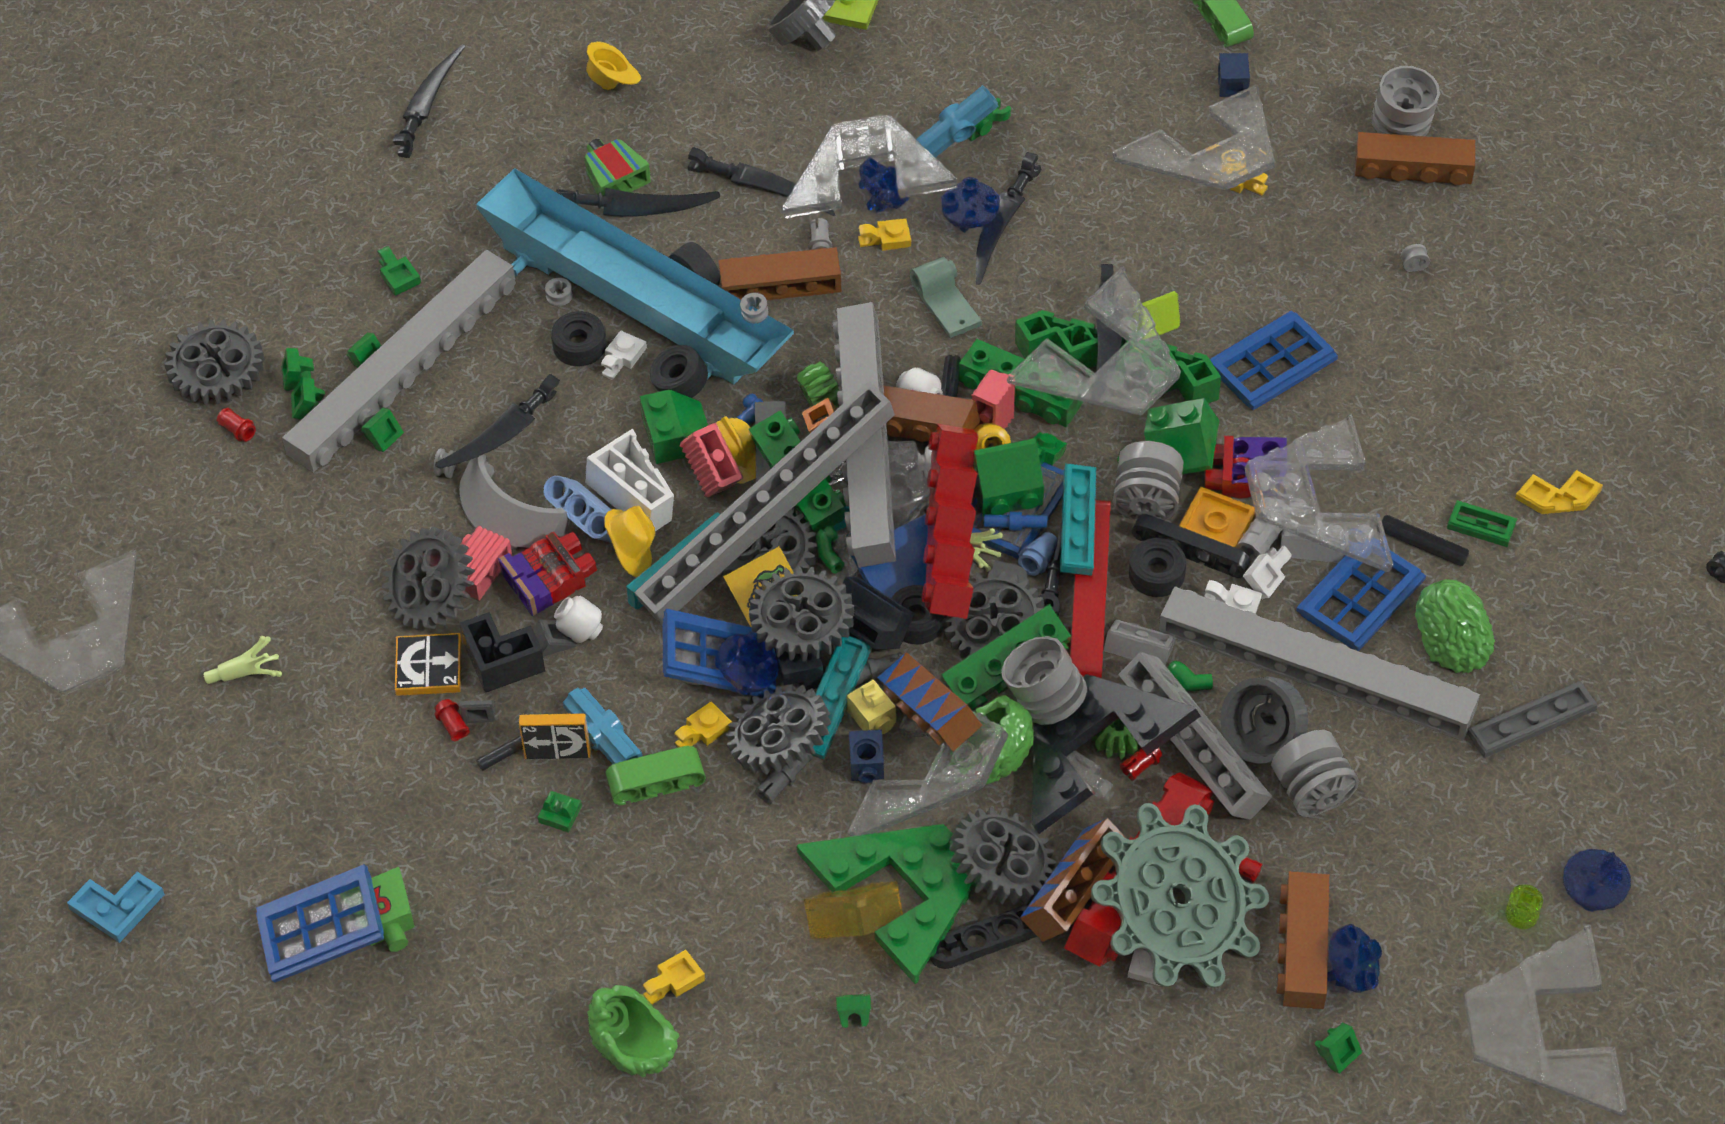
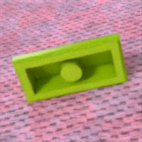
M1173 291L1136 305L1127 330L1136 335L1140 340L1146 341L1177 329L1180 326L1178 293Z

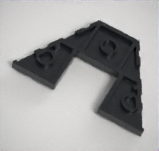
M1089 674L1083 676L1086 681L1087 693L1083 703L1074 713L1054 724L1040 725L1034 723L1033 827L1040 834L1093 795L1069 762L1067 756L1120 718L1146 755H1149L1200 718L1201 715L1197 709L1188 704Z

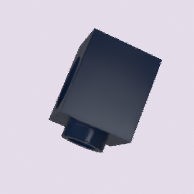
M1219 53V97H1248L1250 83L1248 53Z
M882 730L849 731L851 781L873 783L876 780L884 779ZM869 757V758H872V759H870V760H863L862 758Z

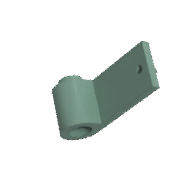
M940 257L910 269V278L912 285L924 304L947 335L952 338L982 326V320L955 286V277H957L955 264L952 260L948 261L945 257Z

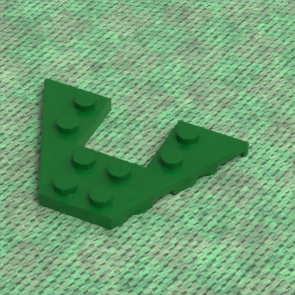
M944 824L797 845V853L835 896L890 864L924 900L923 903L874 932L875 941L914 984L918 983L919 975L928 960L937 952L939 942L944 940L954 924L956 914L961 906L965 905L968 901L972 888L977 885L974 882L966 884L964 881L968 875L956 872L960 863L951 861L954 852L949 850L953 842L950 839L953 833Z

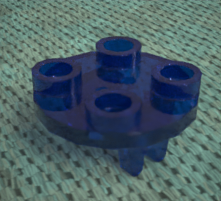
M871 157L867 158L860 165L859 175L861 180L858 185L860 189L866 187L872 195L866 204L868 210H872L875 207V211L878 213L887 207L898 209L910 199L909 194L900 182L902 176L895 167H886Z
M967 177L962 182L950 187L942 195L941 208L944 217L954 226L960 227V230L965 233L969 228L982 227L993 221L999 212L1000 197L992 187L979 182L977 178Z
M751 632L747 635L737 634L728 637L719 647L718 654L714 659L716 667L721 671L724 678L742 695L766 690L777 679L779 667L772 649L766 650L764 642L758 643L757 638Z
M1598 849L1580 851L1568 860L1563 871V885L1567 894L1587 911L1594 912L1615 908L1625 900L1631 888L1629 870L1626 864L1613 851L1607 852Z
M1353 924L1339 927L1332 934L1329 942V959L1333 970L1327 972V981L1336 980L1335 986L1346 987L1355 993L1375 989L1379 984V959L1382 956L1379 942L1375 939H1370L1361 928Z

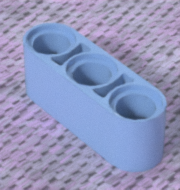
M552 476L546 481L543 492L545 498L556 508H563L567 512V517L590 537L612 542L607 530L604 531V517L612 509L576 480L562 476ZM565 487V492L562 496V490ZM586 504V510L583 513V507Z

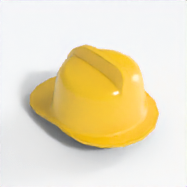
M598 41L592 42L587 46V55L589 57L586 67L587 74L592 81L603 89H614L619 83L632 85L640 82L641 75L628 62L621 51L614 46Z
M723 417L716 424L743 476V479L737 483L743 484L756 479V447L749 432L751 427L741 419Z
M633 506L626 511L612 509L604 517L605 528L611 538L622 567L628 574L637 578L651 566L652 555L650 546L655 537V527L640 506Z

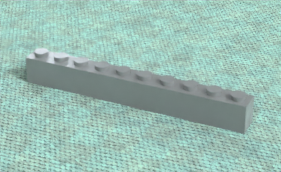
M485 250L282 437L286 455L313 473L320 466L328 464L333 454L340 447L347 446L352 441L354 434L383 407L390 406L395 396L401 390L409 388L416 376L424 369H429L444 350H450L462 333L468 332L473 328L477 319L484 313H489L503 295H508L512 292L516 284L513 265Z
M873 302L837 308L838 321L833 322V330L836 340L839 339V344L834 345L836 360L838 363L840 362V367L836 368L838 385L842 386V391H837L840 407L868 381L883 395L884 386L879 320ZM885 423L846 459V463H842L843 477L845 482L848 481V487L843 488L846 506H849L850 512H845L847 530L851 531V537L846 538L849 556H855L859 568L896 561L887 427Z
M870 381L864 384L634 593L640 603L663 625L665 609L679 611L895 415L891 402Z
M1174 587L1160 615L1159 632L1175 636L1176 639L1462 741L1465 739L1477 709L1480 694L1472 692L1466 687H1458L1441 681L1435 676H1427L1410 670L1404 665H1396L1384 661L1373 654H1365L1350 649L1344 644L1333 643L1319 638L1313 633L1296 630L1282 622H1274L1262 618L1251 611H1243L1228 606L1222 601L1211 600L1191 590Z

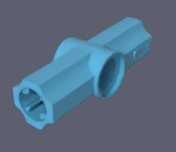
M982 85L960 104L956 103L946 107L940 113L939 121L916 139V144L927 158L933 160L954 142L958 143L968 139L975 132V125L999 107L997 100Z
M576 688L568 694V697L563 701V707L568 714H586L589 740L594 744L592 748L595 751L600 750L612 765L642 757V752L624 733L623 726L618 717L610 709L605 711L586 688Z

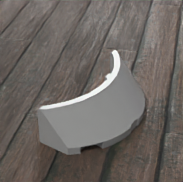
M485 454L469 461L460 480L459 489L462 509L474 529L481 526L488 531L491 530L493 533H497L499 536L507 537L510 540L511 549L514 550L517 547L530 548L535 542L546 539V535L553 531L559 538L569 532L567 512L563 508H542L520 502L503 492L491 479L494 474V468L486 461Z

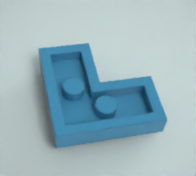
M136 872L115 895L89 879L67 904L71 911L120 943L165 894L162 887Z

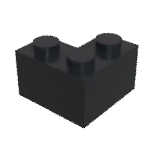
M490 612L459 623L463 644L485 693L545 672L542 649L531 625L500 636Z

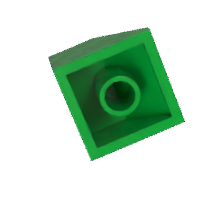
M672 390L639 396L642 420L655 463L659 464L686 458V453L682 452L683 447H680V443L693 432L708 426L701 401Z
M1205 398L1149 408L1144 430L1145 440L1163 443L1173 447L1180 453L1184 461L1182 474L1210 470L1213 465L1219 419Z
M1035 438L974 450V469L978 473L974 492L983 517L984 515H1003L1007 512L1022 509L1029 510L1043 505L1044 483Z

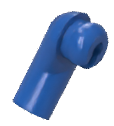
M749 394L743 399L742 403L746 409L737 417L745 421L749 426L755 422V402H763L755 394Z

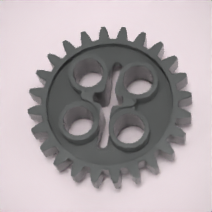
M225 319L221 321L220 325L216 326L214 321L210 320L208 327H204L199 322L198 330L196 331L189 327L186 328L188 335L178 334L179 343H170L172 352H166L165 354L167 362H164L169 383H172L174 390H180L183 398L190 395L192 402H196L202 397L206 405L210 398H214L216 404H220L221 397L225 396L228 401H232L233 393L243 396L242 388L252 389L251 380H260L258 372L264 371L262 362L265 361L261 342L257 341L256 334L254 332L249 334L247 326L239 329L236 321L227 326ZM219 365H221L222 371L227 377L222 374Z
M793 507L770 528L773 529L771 532L764 533L747 548L750 551L742 553L722 571V575L725 576L778 546H780L794 574H796L797 566L801 567L803 573H807L810 569L809 565L817 564L815 554H818L816 533L812 531L809 522L806 523L803 513L796 516ZM794 547L791 551H784L787 548Z
M422 527L420 534L413 531L410 532L411 541L401 539L403 547L401 550L393 548L396 558L395 560L387 559L386 561L391 566V570L383 572L384 576L389 577V582L384 583L382 588L389 590L384 600L392 602L388 607V611L396 613L394 618L402 621L403 625L424 631L425 628L435 630L436 624L446 626V617L456 618L455 608L464 609L460 600L462 597L470 598L465 589L474 585V582L467 580L468 575L475 572V569L467 567L473 560V557L465 555L468 546L460 544L462 540L460 537L454 536L452 532L444 529L431 527L429 530Z
M797 566L796 574H791L785 568L784 577L782 578L773 573V583L763 580L762 590L755 589V599L750 600L751 610L749 611V619L752 633H757L758 643L765 641L767 651L776 647L777 657H780L786 651L789 652V660H793L796 654H801L802 660L806 661L808 653H812L816 659H819V650L823 649L826 653L831 654V644L840 647L842 645L841 637L848 638L849 627H853L854 605H852L851 594H846V585H838L836 576L827 580L825 570L819 575H814V567H810L807 573H803L801 567Z
M989 570L988 578L983 579L980 573H976L977 581L973 583L969 580L974 589L967 619L945 616L943 620L946 639H951L950 643L953 650L959 648L961 658L969 653L972 655L1006 633L1005 631L1014 628L1044 608L1043 597L1038 596V589L1036 587L1030 589L1028 579L1019 584L1018 574L1016 573L1010 579H1007L1005 570L1000 573L999 577H994L993 571ZM1008 601L1015 602L1012 605H1004V603ZM976 604L983 605L980 608H972V606ZM976 632H985V634L981 636L973 635Z
M790 684L786 691H782L781 687L777 686L775 693L770 694L768 690H765L762 699L754 696V704H743L742 707L745 712L734 714L737 722L728 725L732 732L727 733L726 736L729 740L727 746L737 764L740 763L744 770L750 767L752 772L756 773L761 768L764 774H768L771 768L774 767L776 772L780 773L783 765L787 764L788 768L792 769L793 761L798 760L804 763V754L814 755L813 746L823 745L824 742L821 736L829 734L826 726L831 724L828 717L830 713L821 696L816 695L813 689L806 691L805 687L801 685L795 691L793 685Z
M990 807L986 813L981 808L975 814L969 812L964 820H960L950 838L953 842L949 850L954 852L951 861L960 863L956 872L968 875L964 881L966 884L972 882L977 884L975 887L976 893L982 889L986 890L987 899L989 900L994 894L998 895L1001 904L1004 903L1007 897H1009L1013 905H1016L1020 899L1027 904L1032 897L1034 898L1052 874L1056 861L1050 859L1054 850L1045 848L1049 841L1048 838H1039V833L1036 829L1031 830L1029 828L1030 820L1027 819L1023 823L1020 822L1018 813H1015L1012 818L1008 817L1004 808L999 814H996L993 807ZM1008 836H1009V837H1010V843H1009V846H1008L1007 850L1005 851L1004 856H1003V858H1002V861H1001L1002 866H1001L1000 870L998 871V874L996 875V874H995L996 867H997V864L999 863V861H1000V859H1001V857H1002V855H1003V852H1004V847H1003V846H1004V844L1006 843V841H1007V839H1008Z

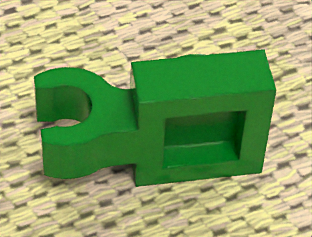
M995 98L999 107L975 125V132L968 139L973 141L980 135L985 136L988 134L994 121L1008 120L1011 116V107L1007 106L1005 109L999 110L1001 99Z
M389 246L377 251L382 258L379 260V263L382 265V268H380L381 277L395 296L421 284L420 275L406 256L397 260Z
M1039 432L1034 437L1037 443L1040 466L1044 462L1053 465L1063 456L1067 446L1066 442L1058 440L1054 435Z

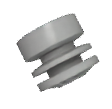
M1399 66L1385 73L1379 84L1371 115L1372 125L1377 133L1426 136L1431 127L1440 96L1439 84L1435 78L1425 70L1414 66Z
M1139 441L1125 446L1119 455L1112 501L1116 510L1123 516L1136 520L1142 514L1152 515L1162 520L1171 518L1177 512L1179 501V486L1184 464L1181 454L1173 447L1160 442Z
M1049 636L1036 637L1022 643L1010 653L1002 667L1004 682L1011 693L1017 698V702L1024 706L1032 715V722L1040 725L1054 724L1066 719L1079 708L1087 693L1086 681L1079 673L1078 668L1072 663V659L1064 646L1056 638Z
M1314 730L1294 738L1279 749L1271 763L1282 786L1288 789L1287 794L1297 812L1304 817H1313L1340 806L1354 794L1360 782L1348 760L1342 758V750L1329 731Z

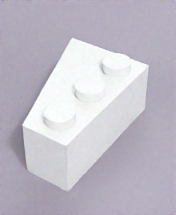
M631 429L587 457L585 483L616 509L626 511L633 506H640L653 522L655 531L672 521L674 494L657 468L654 469L649 461L648 452L645 448H641L636 440V433Z

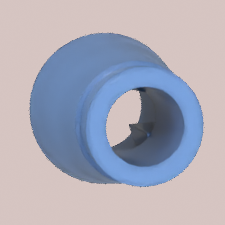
M1045 532L1023 548L1019 553V566L1023 567L1027 574L1032 576L1045 572L1056 549L1057 537L1050 532Z

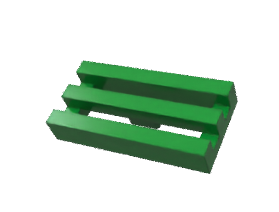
M1457 500L1447 529L1508 547L1517 518ZM1459 512L1469 514L1478 518L1473 519L1467 516L1460 515ZM1489 521L1507 526V529L1493 524H1489Z

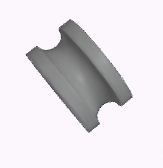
M1412 244L1401 252L1400 256L1403 266L1408 272L1424 270L1430 264L1427 249L1422 244Z
M553 278L545 286L546 299L551 305L564 306L572 300V287L567 279ZM561 289L563 293L557 295V292L554 293V291Z
M749 293L741 299V314L745 321L755 324L767 318V300L762 294ZM755 305V308H757V305L760 308L757 311H754V308L749 311V307Z
M438 449L434 460V474L436 476L444 473L447 478L452 477L456 465L439 469L435 464L456 451L450 450L449 453H446L445 449Z

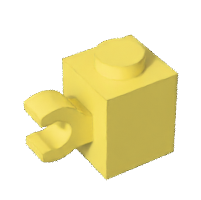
M874 679L847 695V712L862 730H882V734H885L896 723V706Z

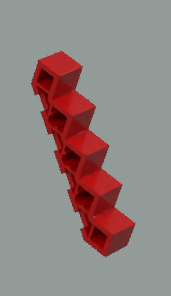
M938 423L936 432L932 431L928 444V449L932 450L931 469L927 477V487L930 488V495L925 517V525H928V543L925 547L923 558L927 566L926 583L922 591V602H925L929 613L967 619L974 589L969 582L975 552L970 539L976 510L971 502L978 474L973 468L974 450H976L979 436L974 429Z
M1179 772L1169 777L1163 787L1164 794L1158 803H1152L1158 807L1165 822L1175 826L1182 823L1185 810L1191 805H1200L1209 816L1214 806V801L1211 800L1213 791L1209 786ZM1140 831L1138 832L1135 838L1130 837L1129 840H1134L1138 838ZM1116 868L1111 874L1107 872L1102 880L1113 879L1116 876ZM1092 901L1088 910L1083 908L1077 917L1064 949L1099 967L1110 960L1114 961L1119 954L1112 951L1110 942L1113 934L1121 927V919L1117 911L1110 906L1098 905Z

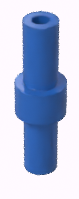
M1010 512V515H984V527H1009V531H1022V528H1047V515H1022V512Z

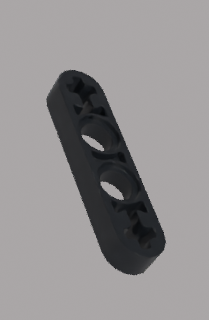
M1140 515L1131 530L1133 536L1139 541L1152 538L1170 540L1182 549L1186 559L1196 563L1201 561L1205 563L1204 566L1235 578L1243 577L1251 563L1249 556L1238 548L1152 515Z
M1029 904L947 933L944 940L939 942L935 955L930 957L931 962L938 968L949 969L1038 937L1028 926L1024 930L1022 920L1020 919ZM1003 924H1012L1016 927L1017 931L1012 936H1004L1000 934L998 929ZM973 935H980L984 937L986 943L976 948L970 946L967 940ZM958 940L961 941L962 950L964 952H960V946L957 947ZM945 947L947 951L951 950V956L945 957L943 953L939 952V948Z

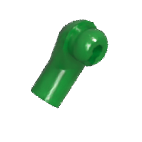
M829 525L823 530L821 528L818 530L816 543L819 558L835 574L844 568L845 563L832 548L831 543L838 539V535L833 526Z
M1172 661L1168 665V670L1186 691L1213 689L1211 673L1195 675L1180 661Z

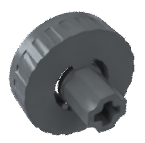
M789 0L771 18L766 29L781 46L789 44L803 34L815 49L819 51L835 38L836 33L822 17L836 0Z
M1275 677L1251 678L1238 683L1226 696L1221 710V728L1224 738L1240 758L1251 763L1272 762L1279 749L1289 741L1307 733L1308 711L1300 693L1289 682ZM1261 703H1265V704L1260 705V706L1258 707V709L1256 710V712H1255V715H1254V723H1255L1256 728H1257V729L1255 730L1254 725H1253V717H1252L1253 712H1254V709H1255V707H1256L1257 705H1259V704H1261Z

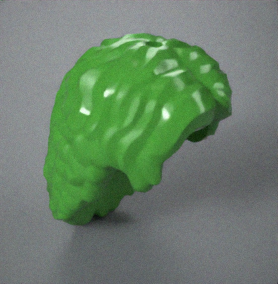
M1450 579L1433 583L1421 591L1416 604L1415 617L1418 622V629L1421 631L1425 651L1430 656V661L1438 662L1441 667L1453 670L1455 673L1461 671L1463 673H1470L1473 669H1481L1485 666L1490 655L1494 652L1495 639L1492 625L1489 622V617L1486 614L1481 598L1466 584Z
M1006 695L999 696L985 706L976 708L974 714L983 726L952 753L954 762L951 763L949 768V776L952 780L964 783L965 786L975 783L980 788L983 785L997 782L1000 778L1009 776L1012 771H1017L1022 765L1024 758L1028 756L1029 749L1033 745L1034 740L1032 715L1019 702Z
M615 985L612 989L601 988L595 991L591 1003L588 1005V1027L592 1045L601 1053L603 1058H606L608 1062L615 1065L618 1070L627 1072L630 1075L639 1074L641 1077H645L646 1073H659L663 1070V1067L667 1068L668 1062L674 1057L678 1047L677 1039L679 1038V1033L674 1030L670 1021L666 1020L664 1015L655 1009L642 994H639L631 987Z

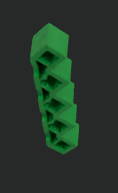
M1045 310L1016 320L1015 344L1026 360L1035 362L1056 354L1068 375L1097 366L1098 335L1095 324L1074 318L1071 321L1056 318L1054 313ZM1122 332L1119 358L1108 384L1109 387L1137 377L1150 398L1178 388L1186 401L1205 398L1209 404L1219 400L1221 376L1207 355L1197 352L1194 355L1177 351L1176 346L1158 341H1153L1152 344L1136 340V335Z

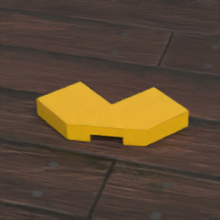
M1578 470L1571 475L1560 489L1533 474L1516 493L1515 499L1540 514L1581 511L1591 504L1602 491L1603 485Z

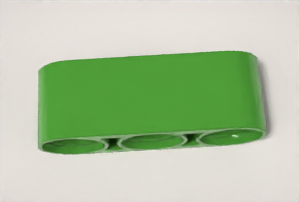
M1192 0L1195 5L1198 4L1199 7L1197 9L1207 23L1212 24L1210 27L1219 40L1225 42V48L1253 38L1252 23L1236 0Z
M683 746L618 762L606 770L612 799L617 805H625L626 801L633 803L657 797L658 793L665 795L690 789V785L698 787L706 779L698 750L693 746Z

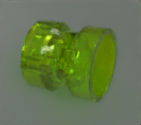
M1528 884L1514 887L1510 892L1505 911L1507 921L1519 929H1529L1535 926L1539 920L1543 905L1542 893L1536 887Z

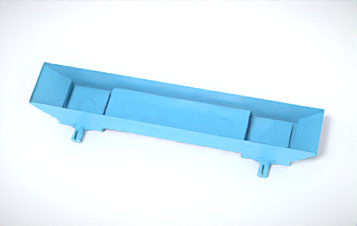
M515 168L476 204L477 209L502 239L503 248L517 257L511 264L513 265L515 276L526 266L538 268L548 275L555 271L678 345H687L696 350L707 366L708 378L713 375L735 384L743 375L756 373L794 334L793 329L770 316H767L760 323H748L741 314V299ZM753 306L749 307V311H751L752 308H754V311L758 310Z

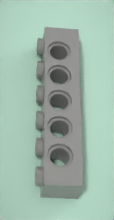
M1139 652L1118 675L1128 687L1188 704L1197 709L1201 717L1173 736L1171 741L1232 816L1252 819L1268 803L1272 795L1158 657Z

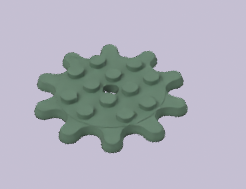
M1145 803L1139 807L1136 815L1140 831L1138 838L1129 840L1117 832H1109L1102 838L1101 850L1114 863L1116 876L1111 880L1096 882L1091 889V899L1098 905L1112 907L1120 916L1121 927L1113 934L1110 942L1112 951L1122 956L1128 955L1138 948L1147 951L1153 960L1152 977L1156 984L1163 987L1172 986L1178 978L1180 968L1184 965H1190L1196 970L1204 985L1213 988L1218 987L1225 981V971L1221 959L1226 950L1235 951L1237 954L1248 958L1257 955L1259 952L1260 942L1247 929L1244 917L1248 910L1262 909L1268 904V891L1260 884L1245 882L1239 874V864L1249 853L1247 841L1239 835L1232 836L1225 842L1214 841L1207 832L1208 814L1200 805L1189 806L1185 810L1182 823L1174 826L1165 822L1157 806ZM1173 888L1182 890L1185 895L1184 904L1175 903Z

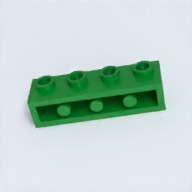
M979 339L975 340L959 363V381L967 388L973 390L978 387L989 370L1009 375L1015 381L1014 405L1022 412L1034 413L1053 425L1059 424L1067 427L1083 404L1084 384Z
M781 410L749 428L753 443L770 469L801 442L797 436L800 430L792 417L786 419ZM830 475L795 505L800 514L803 513L806 523L809 522L812 531L816 534L820 528L823 530L826 526H834L845 520L844 507H846L844 496L839 489L833 491L829 485V482L832 481Z
M1049 604L941 674V681L965 702L971 711H974L976 708L984 705L988 701L986 696L995 690L1000 694L1009 689L1002 678V667L1006 658L1015 648L1033 638L1049 636L1058 639L1067 650L1069 647L1066 644L1070 642L1071 635Z

